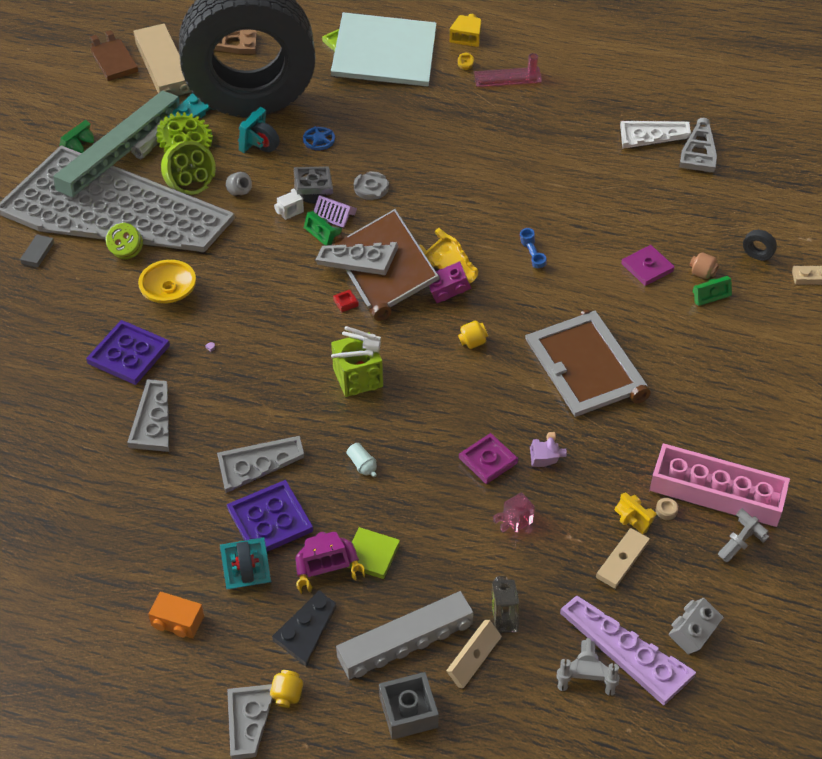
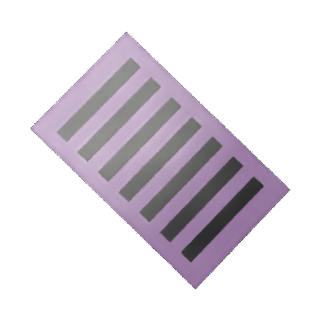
M319 195L314 212L321 218L327 219L328 222L345 228L349 214L355 215L357 208Z

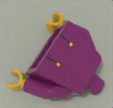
M320 532L315 537L306 539L305 546L295 558L297 576L300 577L296 582V586L301 594V589L304 585H307L309 593L312 591V585L306 578L307 575L311 577L349 567V564H352V578L356 580L355 572L357 571L362 572L363 577H365L364 566L358 563L359 557L353 543L345 538H340L337 532Z

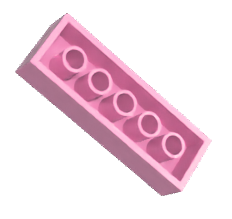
M663 443L653 473L650 491L736 515L743 508L750 516L757 517L759 519L758 522L777 527L783 511L790 479Z

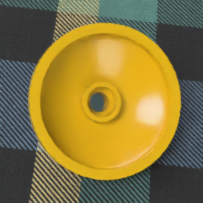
M162 260L145 268L139 277L138 284L142 295L147 299L157 303H173L185 298L193 291L196 285V275L192 267L185 262Z

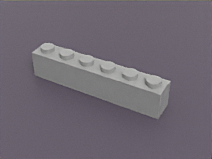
M461 591L337 645V658L349 680L354 677H361L367 671L385 666L389 661L396 658H404L409 652L426 648L430 643L438 639H446L450 634L458 630H466L473 624V611Z

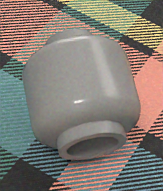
M237 172L228 176L226 188L234 196L244 195L251 190L252 180L248 174Z

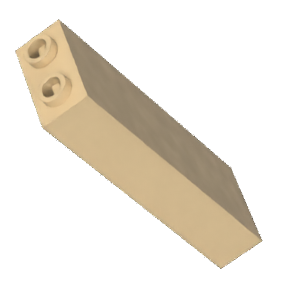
M165 24L134 30L136 45L157 92L160 93L163 90L176 96L191 93L192 90L187 86L181 71L180 55Z

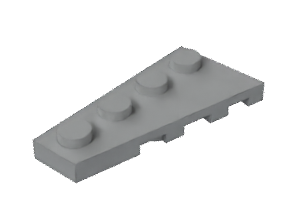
M390 242V245L374 243L373 246H363V244H355L353 247H346V245L322 246L316 258V263L322 266L386 275L398 249L397 242Z
M147 379L127 442L128 448L169 452L167 381Z
M300 436L217 453L225 493L304 458Z

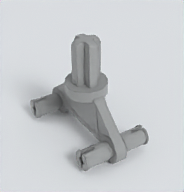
M743 508L738 511L736 516L739 517L738 521L745 527L739 535L733 532L729 536L731 540L718 553L725 562H729L741 548L744 550L747 548L748 545L744 541L754 534L762 543L769 538L767 535L768 530L758 523L759 519L755 516H750Z
M591 638L582 640L581 653L573 662L567 659L565 664V659L561 660V666L557 670L559 690L562 691V686H564L563 691L567 690L568 682L571 678L602 680L606 684L605 693L609 695L611 690V695L615 694V687L619 684L620 679L618 675L619 666L614 663L613 669V663L609 664V667L601 663L597 654H595V642L591 641Z

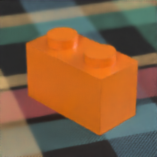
M160 592L148 615L151 626L159 631L167 630L179 637L193 639L204 618V611L200 603Z

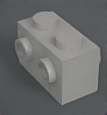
M705 598L690 601L684 607L686 612L672 623L673 629L668 634L687 654L700 650L723 619V616Z

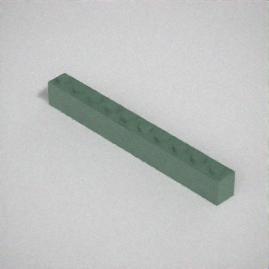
M163 90L56 173L53 176L56 191L70 197L78 194L130 152L131 148L153 130L160 120L164 119L165 116L168 117L179 106V96Z

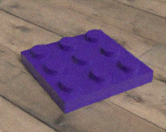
M120 320L90 353L86 361L91 366L136 385L167 350L170 343L169 340Z
M286 480L227 504V509L244 541L264 537L266 552L313 532L312 524Z

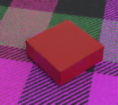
M351 290L333 296V300L341 313L359 306L358 300Z

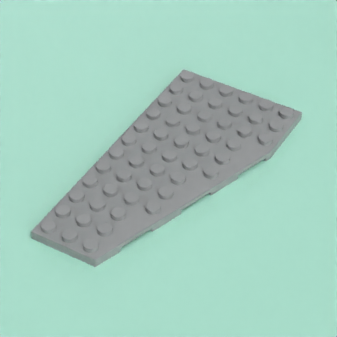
M60 146L0 202L1 216L37 231L106 240V235L111 227L118 223H129L141 233L144 245L205 252L235 219L234 213L115 166L107 169L74 197L56 191L53 176L82 153L64 146Z

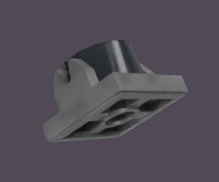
M294 167V188L297 195L303 198V201L317 203L319 195L326 197V195L333 194L329 167Z

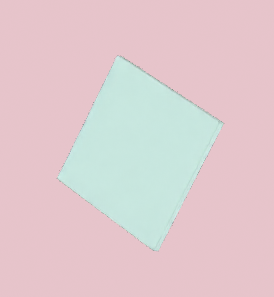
M343 12L331 76L429 86L436 22Z

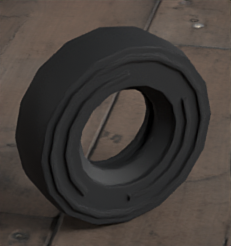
M752 230L743 240V248L750 257L766 261L772 258L776 252L777 242L770 233L764 230ZM754 241L762 242L766 249L757 248L754 245Z

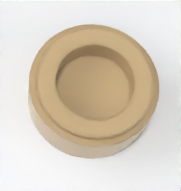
M663 498L657 502L656 514L660 518L671 520L676 517L678 504L673 499Z

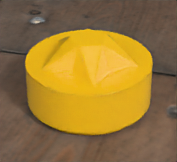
M469 53L460 54L458 66L463 70L471 69L474 64L473 56Z

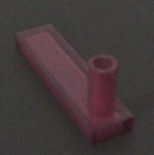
M535 53L528 55L527 68L474 71L476 87L541 82V73L539 67H537L538 55Z

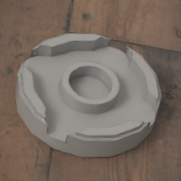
M366 172L365 175L360 174L354 180V191L363 199H379L385 196L389 189V182L386 177L378 172Z

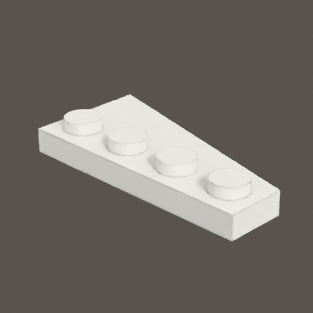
M621 121L620 124L623 148L687 139L691 135L689 122Z

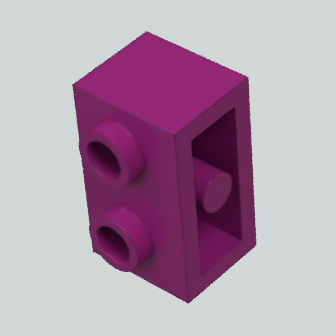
M460 261L436 271L440 279L429 285L436 303L471 289Z

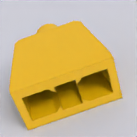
M474 14L458 16L450 27L449 42L479 47L481 19L477 18Z

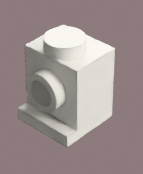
M291 189V193L277 198V204L274 205L276 212L281 214L285 220L304 212L303 198L297 195L295 189Z

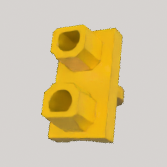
M626 492L621 494L620 502L614 509L621 515L620 522L623 525L630 523L641 534L647 532L650 524L656 517V512L651 508L645 509L641 506V501L636 495L629 496Z

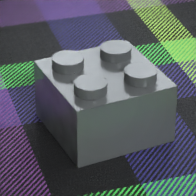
M425 672L379 684V697L392 740L438 728L439 714Z

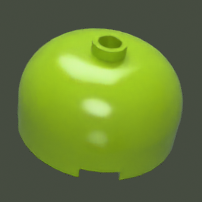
M178 142L168 148L162 158L161 172L164 181L171 189L189 195L198 194L208 188L207 184L215 176L216 166L213 155L209 149H206L199 142ZM192 181H205L200 189L194 191L183 190L178 187V185L187 186Z

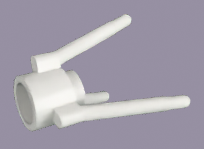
M346 326L345 330L352 333L342 332V335L363 340V348L366 351L332 354L331 357L373 356V352L379 353L381 337Z

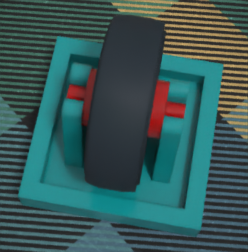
M260 107L252 112L250 117L239 126L238 142L239 151L245 153L252 145L257 146L264 152H272L280 143L277 132L265 123L266 110Z
M264 537L220 545L226 590L271 582Z

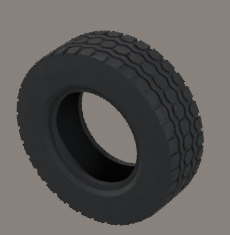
M196 0L188 9L181 24L179 55L181 71L185 82L205 105L208 104V107L214 110L217 109L218 112L228 113L232 116L240 115V117H248L260 107L266 110V115L270 114V112H277L281 108L290 105V102L293 103L298 99V96H301L305 91V87L307 88L312 79L316 61L312 28L305 11L296 0ZM240 30L264 32L273 37L281 46L278 55L272 62L262 68L246 71L226 66L215 56L213 51L224 37Z

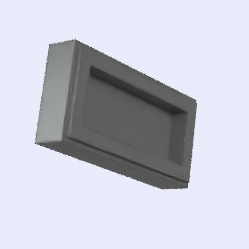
M36 235L20 258L21 264L39 267L53 246L54 239Z

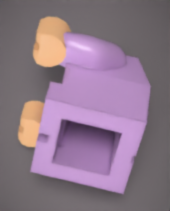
M555 432L547 434L546 442H539V439H533L530 446L532 467H545L557 463L559 457H566V449H559L558 443L554 442L556 439Z

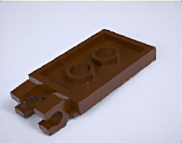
M112 30L105 32L108 37L107 42L101 44L97 35L90 36L93 42L90 48L91 53L107 81L139 72L138 66L122 40H119V38L115 39Z

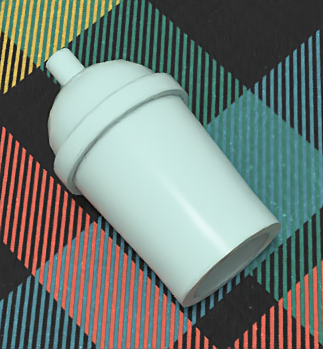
M360 443L351 445L347 450V455L357 467V471L363 475L376 477V459Z

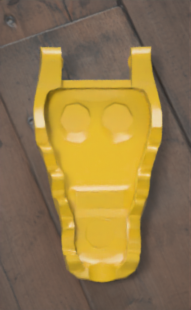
M440 228L435 230L439 240L428 250L421 244L419 245L432 267L440 270L460 261L469 283H472L478 277V269L469 261L459 242Z

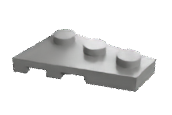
M272 684L227 689L231 759L256 757L273 700L270 696Z

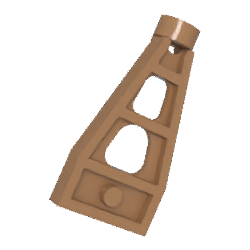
M240 30L224 37L222 44H217L214 50L236 54H256L257 31ZM232 38H239L240 44L237 46L229 45L226 41Z

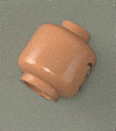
M704 252L699 253L697 257L693 256L689 265L692 267L693 275L705 280L714 277L719 268L716 257Z

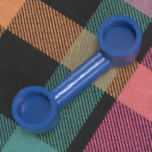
M531 228L521 230V243L528 248L532 256V267L542 268L546 266V256L538 253L534 245V230Z

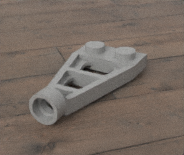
M700 118L697 120L696 127L682 150L679 167L714 172L717 154L710 128V120ZM697 136L707 137V141L695 139ZM694 147L704 148L707 150V154L691 151Z

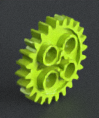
M177 112L176 116L170 114V118L165 116L164 121L160 120V125L157 126L156 137L157 142L160 143L159 147L164 148V152L172 145L182 141H196L206 149H209L213 135H211L212 130L209 129V124L204 125L205 120L199 121V116L193 118L192 113L187 116L185 112L183 115Z

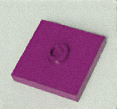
M652 245L622 259L621 263L644 286L673 272L675 268Z
M491 433L459 453V459L485 484H488L518 463V458Z

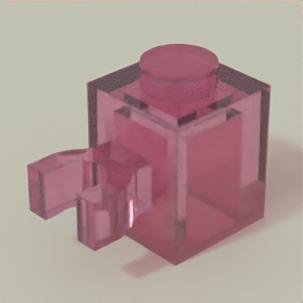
M521 492L504 502V512L494 515L493 522L495 524L499 521L504 522L500 524L502 532L506 531L509 526L518 531L533 522L535 506Z

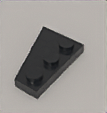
M318 591L272 636L273 641L307 667L313 650L316 649L319 638L336 609V603L321 591Z

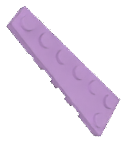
M575 596L561 608V615L587 638H591V641H594L598 648L661 704L665 705L695 677L696 672L674 657L666 656L652 643L649 645L639 638L638 634L633 631H627L619 625V622L606 616L602 611L582 598Z

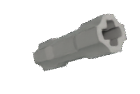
M160 122L131 148L136 158L141 160L158 144L156 132Z

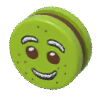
M118 223L108 231L106 245L116 257L131 259L141 251L143 238L133 225Z

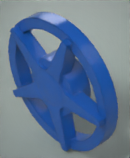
M314 126V128L307 130L303 135V143L312 150L327 149L335 142L333 131L326 127ZM331 135L332 140H328L326 136ZM306 139H312L313 145L309 144Z

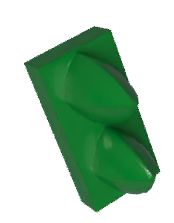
M84 120L61 137L59 147L64 146L83 153L84 148L79 140L94 143V135L90 130L91 124Z
M314 211L307 212L303 228L325 246H331L333 239L342 232V229L329 225L327 219L321 218Z
M725 276L695 285L693 288L695 304L700 306L732 296L731 278Z

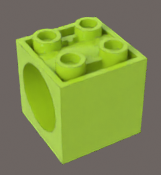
M349 337L331 342L332 354L366 351L363 348V340ZM373 352V356L362 355L332 358L333 369L345 397L383 387V364L378 352ZM358 361L364 362V364L355 365L354 363Z

